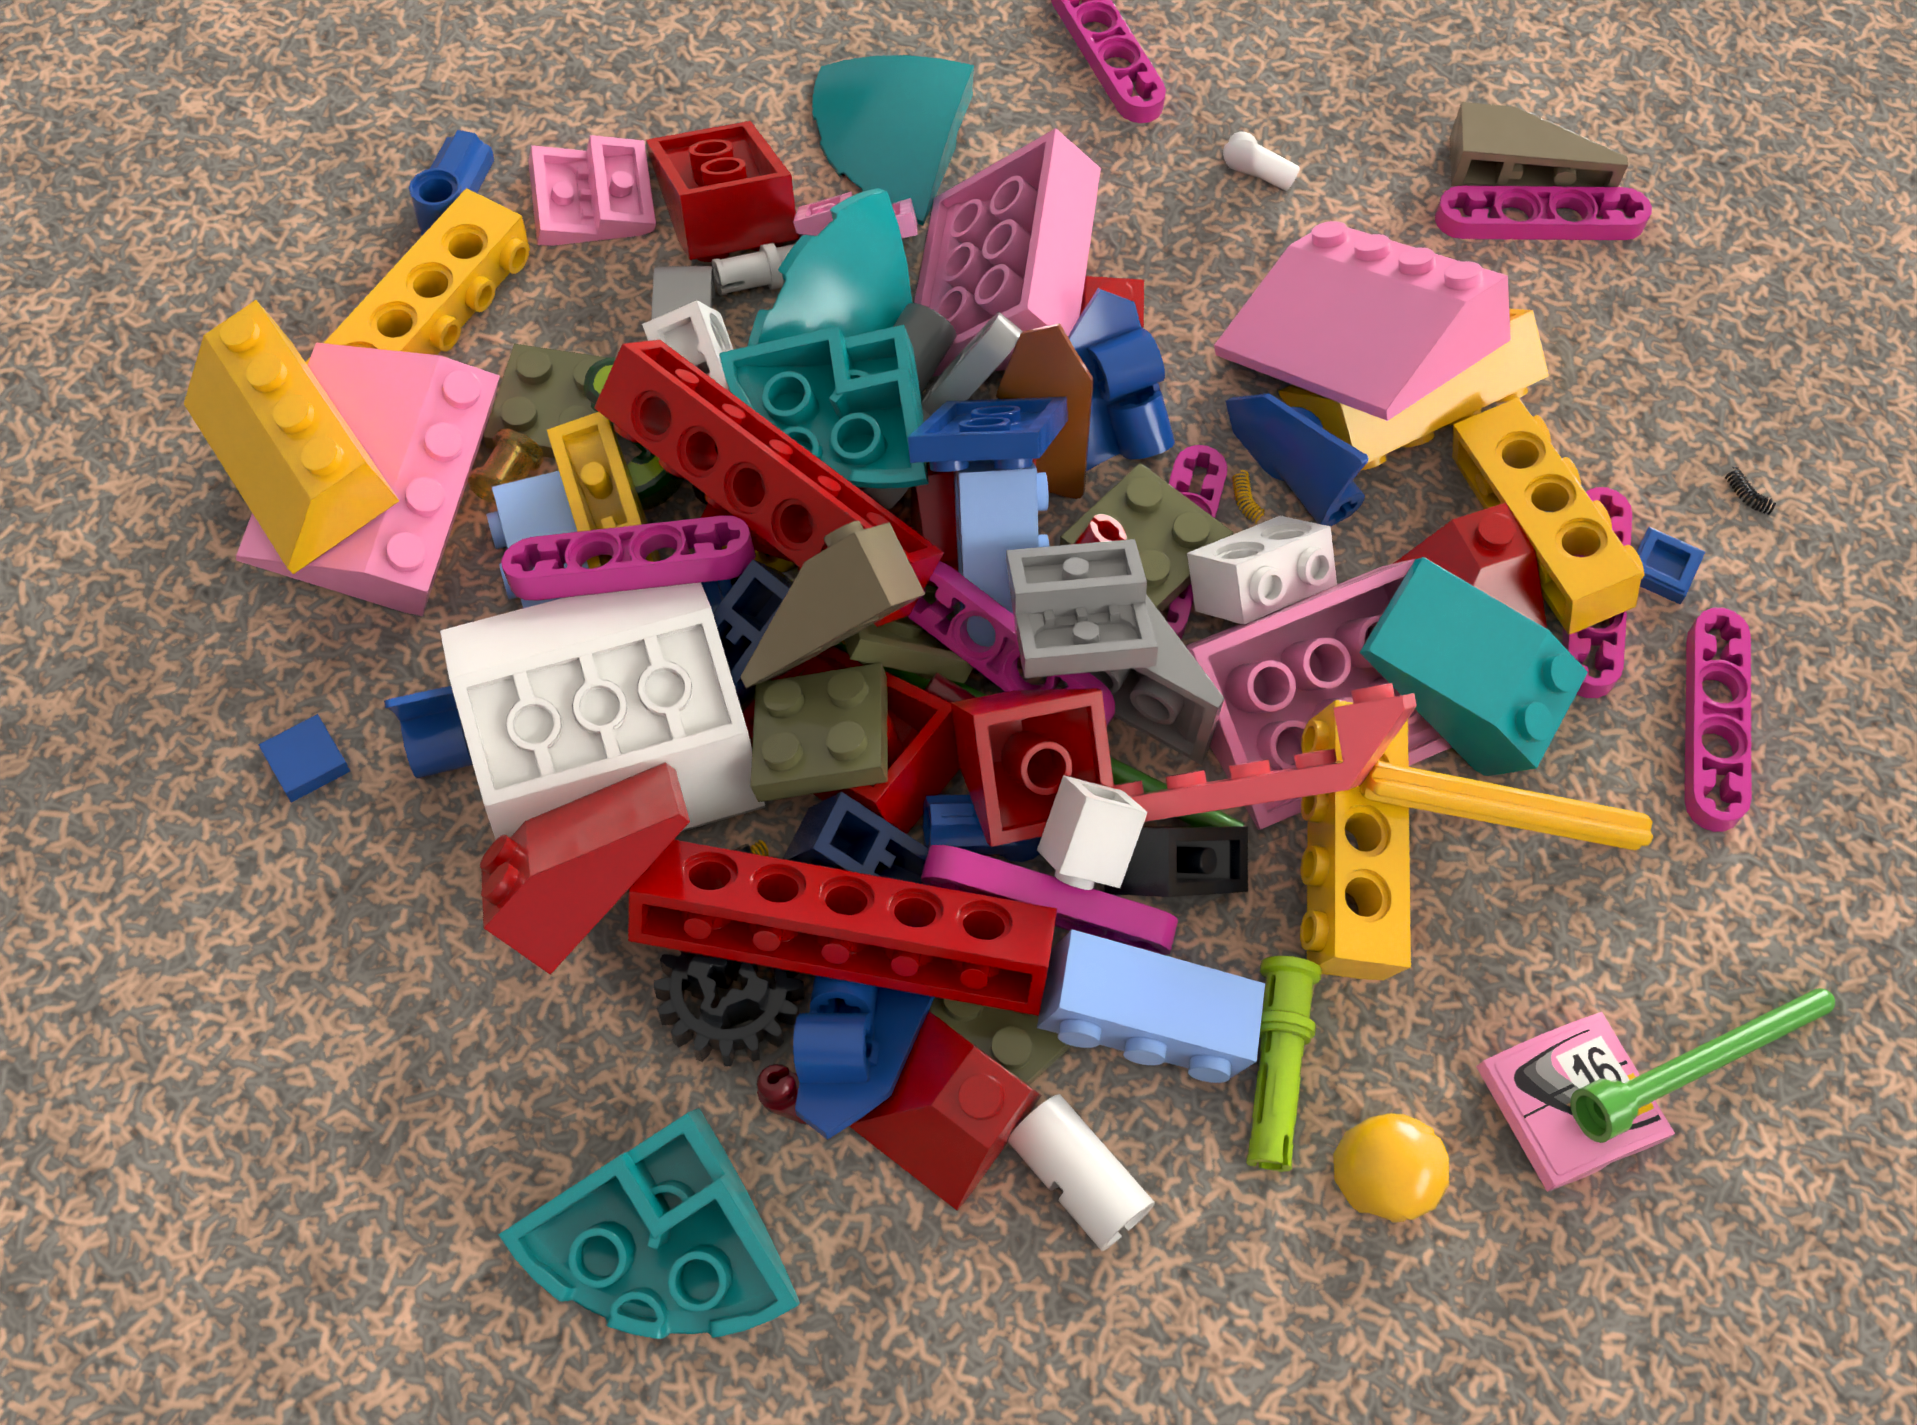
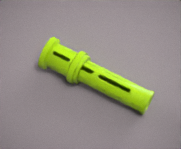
M1270 956L1264 958L1260 964V974L1266 978L1259 1035L1261 1039V1053L1255 1088L1251 1139L1249 1140L1246 1163L1249 1166H1257V1162H1259L1258 1168L1287 1172L1292 1169L1293 1138L1297 1118L1304 1045L1311 1042V1038L1315 1036L1316 1024L1310 1019L1313 985L1321 980L1322 969L1315 962L1304 958Z

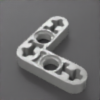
M1000 312L996 313L921 396L924 422L946 401L968 400L1009 355L1023 331ZM864 487L863 491L889 510L900 500L909 487L886 489Z

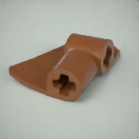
M1060 323L1026 330L1020 334L998 387L996 398L1067 397L1068 421L1043 455L1037 458L1036 468L1037 473H1046L1048 492L1079 499L1084 495L1086 485L1093 376L1076 352Z

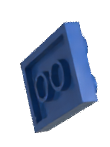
M1067 397L946 401L908 436L910 463L930 462V470L936 472L963 470L969 467V461L993 460L994 468L1001 470L1030 467L1033 465V459L1040 458L1067 423Z

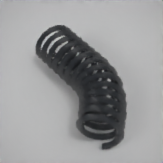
M1733 467V469L1737 470L1725 476V479H1727L1730 475L1735 474L1727 482H1730L1732 489L1735 488L1734 492L1740 489L1736 494L1739 495L1740 499L1749 492L1742 502L1753 496L1747 503V506L1756 498L1751 508H1755L1757 511L1761 507L1759 512L1764 510L1763 513L1765 514L1769 510L1773 499L1757 493L1753 486H1751V483H1748L1749 481L1746 480L1739 467ZM1773 503L1770 511L1767 513L1768 515L1772 513L1776 503Z

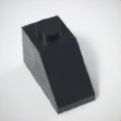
M1143 826L1121 887L1104 885V892L1114 895L1155 897L1248 892V826Z

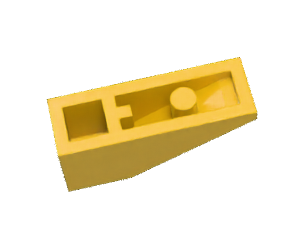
M596 412L547 429L577 532L648 524L609 419L600 412ZM658 550L651 552L645 560L651 562L661 561ZM599 555L587 560L588 568L601 567L608 563L612 556Z

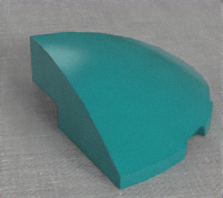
M882 55L847 59L821 66L813 91L812 115L813 121L816 120L821 137L820 147L829 164L839 177L845 174L855 185L862 189V192L877 188L886 190L891 204L911 198L917 224L924 226L934 198L937 195L956 149L957 133L973 97L974 65L932 57Z
M877 188L848 197L830 209L833 221L817 236L803 235L799 238L778 269L782 273L785 283L776 298L773 308L769 310L760 309L757 312L748 346L836 326L840 327L844 338L894 326L906 305L912 303V295L901 233L886 190Z
M904 325L844 338L840 327L836 326L719 353L724 376L733 395L856 487L886 489L929 484L928 462L910 463L908 436L924 423L914 349Z
M700 1108L687 1112L628 1152L619 1155L498 1234L515 1260L534 1281L554 1298L561 1302L572 1300L585 1309L604 1317L607 1327L632 1335L662 1339L669 1334L709 1333L712 1338L746 1331L769 1322L800 1304L784 1264L752 1199Z

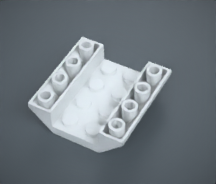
M701 582L564 597L440 630L451 687L495 840L504 834L511 837L525 821L665 762L677 772L690 823L682 831L765 808L764 801L758 802L750 787L751 742L713 612Z

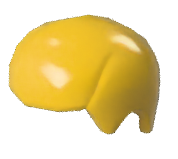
M1386 1113L1364 1120L1344 1133L1333 1153L1334 1181L1349 1204L1359 1213L1374 1214L1393 1223L1404 1222L1406 1219L1413 1220L1436 1209L1449 1186V1156L1441 1138L1435 1135L1433 1128L1405 1114Z

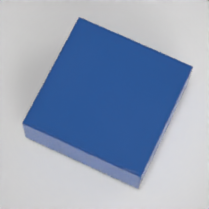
M1648 527L1636 551L1644 568V577L1641 579L1640 587L1681 604L1687 595L1705 551Z
M318 714L258 744L291 803L350 772L346 761Z

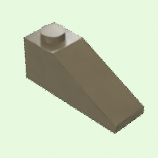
M1461 102L1450 134L1451 186L1619 187L1628 167L1627 156L1515 106Z
M858 520L836 529L823 538L828 548L804 562L740 677L746 688L789 672L925 595L890 522L863 529Z

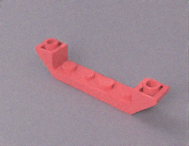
M1392 683L1351 690L1353 704L1333 708L1343 760L1337 761L1334 748L1294 755L1296 768L1271 772L1269 759L1229 766L1231 776L1229 779L1207 782L1205 770L1166 776L1167 789L1144 792L1142 780L1115 784L1114 788L1124 791L1148 812L1144 822L1349 790L1364 782L1371 769L1417 707L1415 695L1411 693L1395 696Z

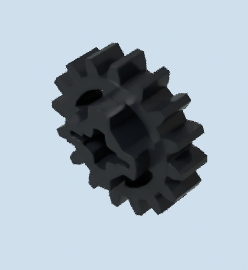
M680 951L681 955L679 957L662 954L660 958L662 971L669 978H661L654 981L656 998L666 1001L657 1007V1011L662 1025L675 1024L671 1030L673 1043L677 1047H681L693 1039L695 1040L694 1053L696 1060L703 1062L709 1056L712 1049L720 1050L724 1066H732L735 1051L745 1049L749 1058L755 1062L760 1060L758 1043L766 1039L776 1047H780L784 1043L783 1032L779 1024L795 1025L799 1009L792 1002L802 1000L805 997L804 981L794 978L800 972L767 967L776 982L774 990L769 988L768 981L757 977L758 965L685 951ZM740 976L742 990L732 988L726 997H722L719 1000L717 987L728 989L732 982L737 981ZM685 990L690 991L693 997L703 1000L700 1006L701 1015L699 1019L689 1011L684 1002ZM753 1020V1022L745 1026L731 1029L733 1026Z

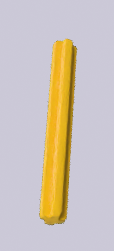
M1378 761L1361 784L1360 789L1361 794L1368 800L1624 849L1638 850L1641 846L1650 845L1653 839V834L1651 833L1653 821L1644 813Z

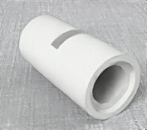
M1060 1094L1049 1098L1033 1110L1013 1130L1008 1138L1009 1144L1050 1191L1058 1187L1061 1188L1063 1194L1060 1196L1059 1202L1101 1251L1108 1249L1122 1237L1118 1231L1123 1226L1129 1231L1147 1215L1155 1204L1152 1198Z

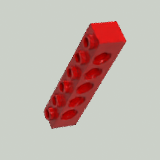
M651 340L623 343L594 407V409L614 423L613 428L620 436L629 441L640 443L659 458L658 462L664 470L677 477L685 478L705 493L704 498L712 507L742 519L751 529V535L756 541L768 548L780 551L799 566V571L805 561L828 548L823 538L836 529L858 520L863 529L890 522L924 590L944 554L943 551L663 341ZM715 443L717 446L718 455L715 450ZM761 477L765 484V492L762 488ZM808 512L813 520V529L808 521ZM918 599L877 621L874 625L879 627L909 616Z
M673 840L630 887L628 941L1039 1016L1049 967L1057 908Z

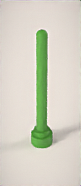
M1814 989L1625 1083L1618 1080L1598 1079L1573 1092L1570 1102L1573 1117L1588 1138L1595 1142L1604 1143L1628 1131L1632 1126L1633 1119L1638 1115L1639 1108L1825 1016L1834 1009L1835 998L1826 989Z

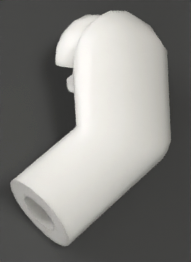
M1234 133L1223 148V157L1229 168L1261 178L1284 191H1287L1292 186L1300 168L1298 165L1257 144L1255 137L1250 133Z

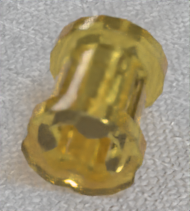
M500 429L496 432L492 439L494 449L484 465L472 470L468 477L470 489L482 500L496 504L492 490L493 486L526 479L530 471L539 469L544 461L543 451L538 444L528 436L512 429Z

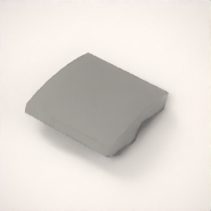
M1135 539L1006 550L1010 595L1024 678L1152 667L1157 665L1158 645L1145 602L1147 580Z

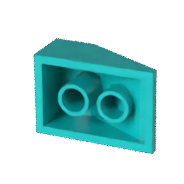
M1424 557L1415 559L1359 652L1389 683L1393 684V687L1401 695L1414 693L1417 706L1415 710L1475 771L1486 777L1537 769L1588 674V671L1548 629Z

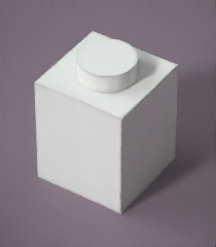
M1063 775L1037 851L1056 870L1054 876L1065 884L1084 890H1092L1095 882L1120 888L1148 812L1122 790Z

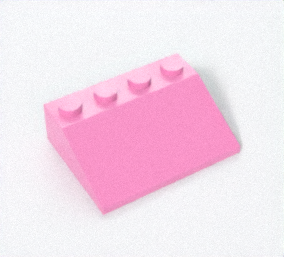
M1056 128L934 198L914 303L927 306L941 314L952 324L957 337L933 376H940L986 323L998 312L1003 314L1022 331L1060 323L1067 336L1080 317L1101 168ZM1014 348L995 371L1006 370Z
M1324 222L1316 225L1311 233L1287 247L1215 343V355L1388 421L1511 340L1508 276L1484 269L1475 262H1461L1435 254L1433 250L1428 248H1415L1391 241L1385 235L1368 234L1348 228L1342 222Z
M316 343L308 362V367L391 487L399 502L295 574H292L287 569L252 513L236 554V561L404 613L423 616L493 407L500 376L440 355Z
M1415 559L1379 567L1245 625L1238 624L1186 645V648L1224 697L1210 748L1228 778H1231L1229 766L1269 759L1271 772L1296 768L1294 755L1302 754V735L1306 724L1311 718L1335 700L1353 703L1351 690L1390 684L1359 652ZM1393 687V689H1394V695H1395V696L1401 695V694ZM1415 709L1408 718L1409 766L1452 748ZM1302 797L1245 806L1258 830H1261L1301 813Z

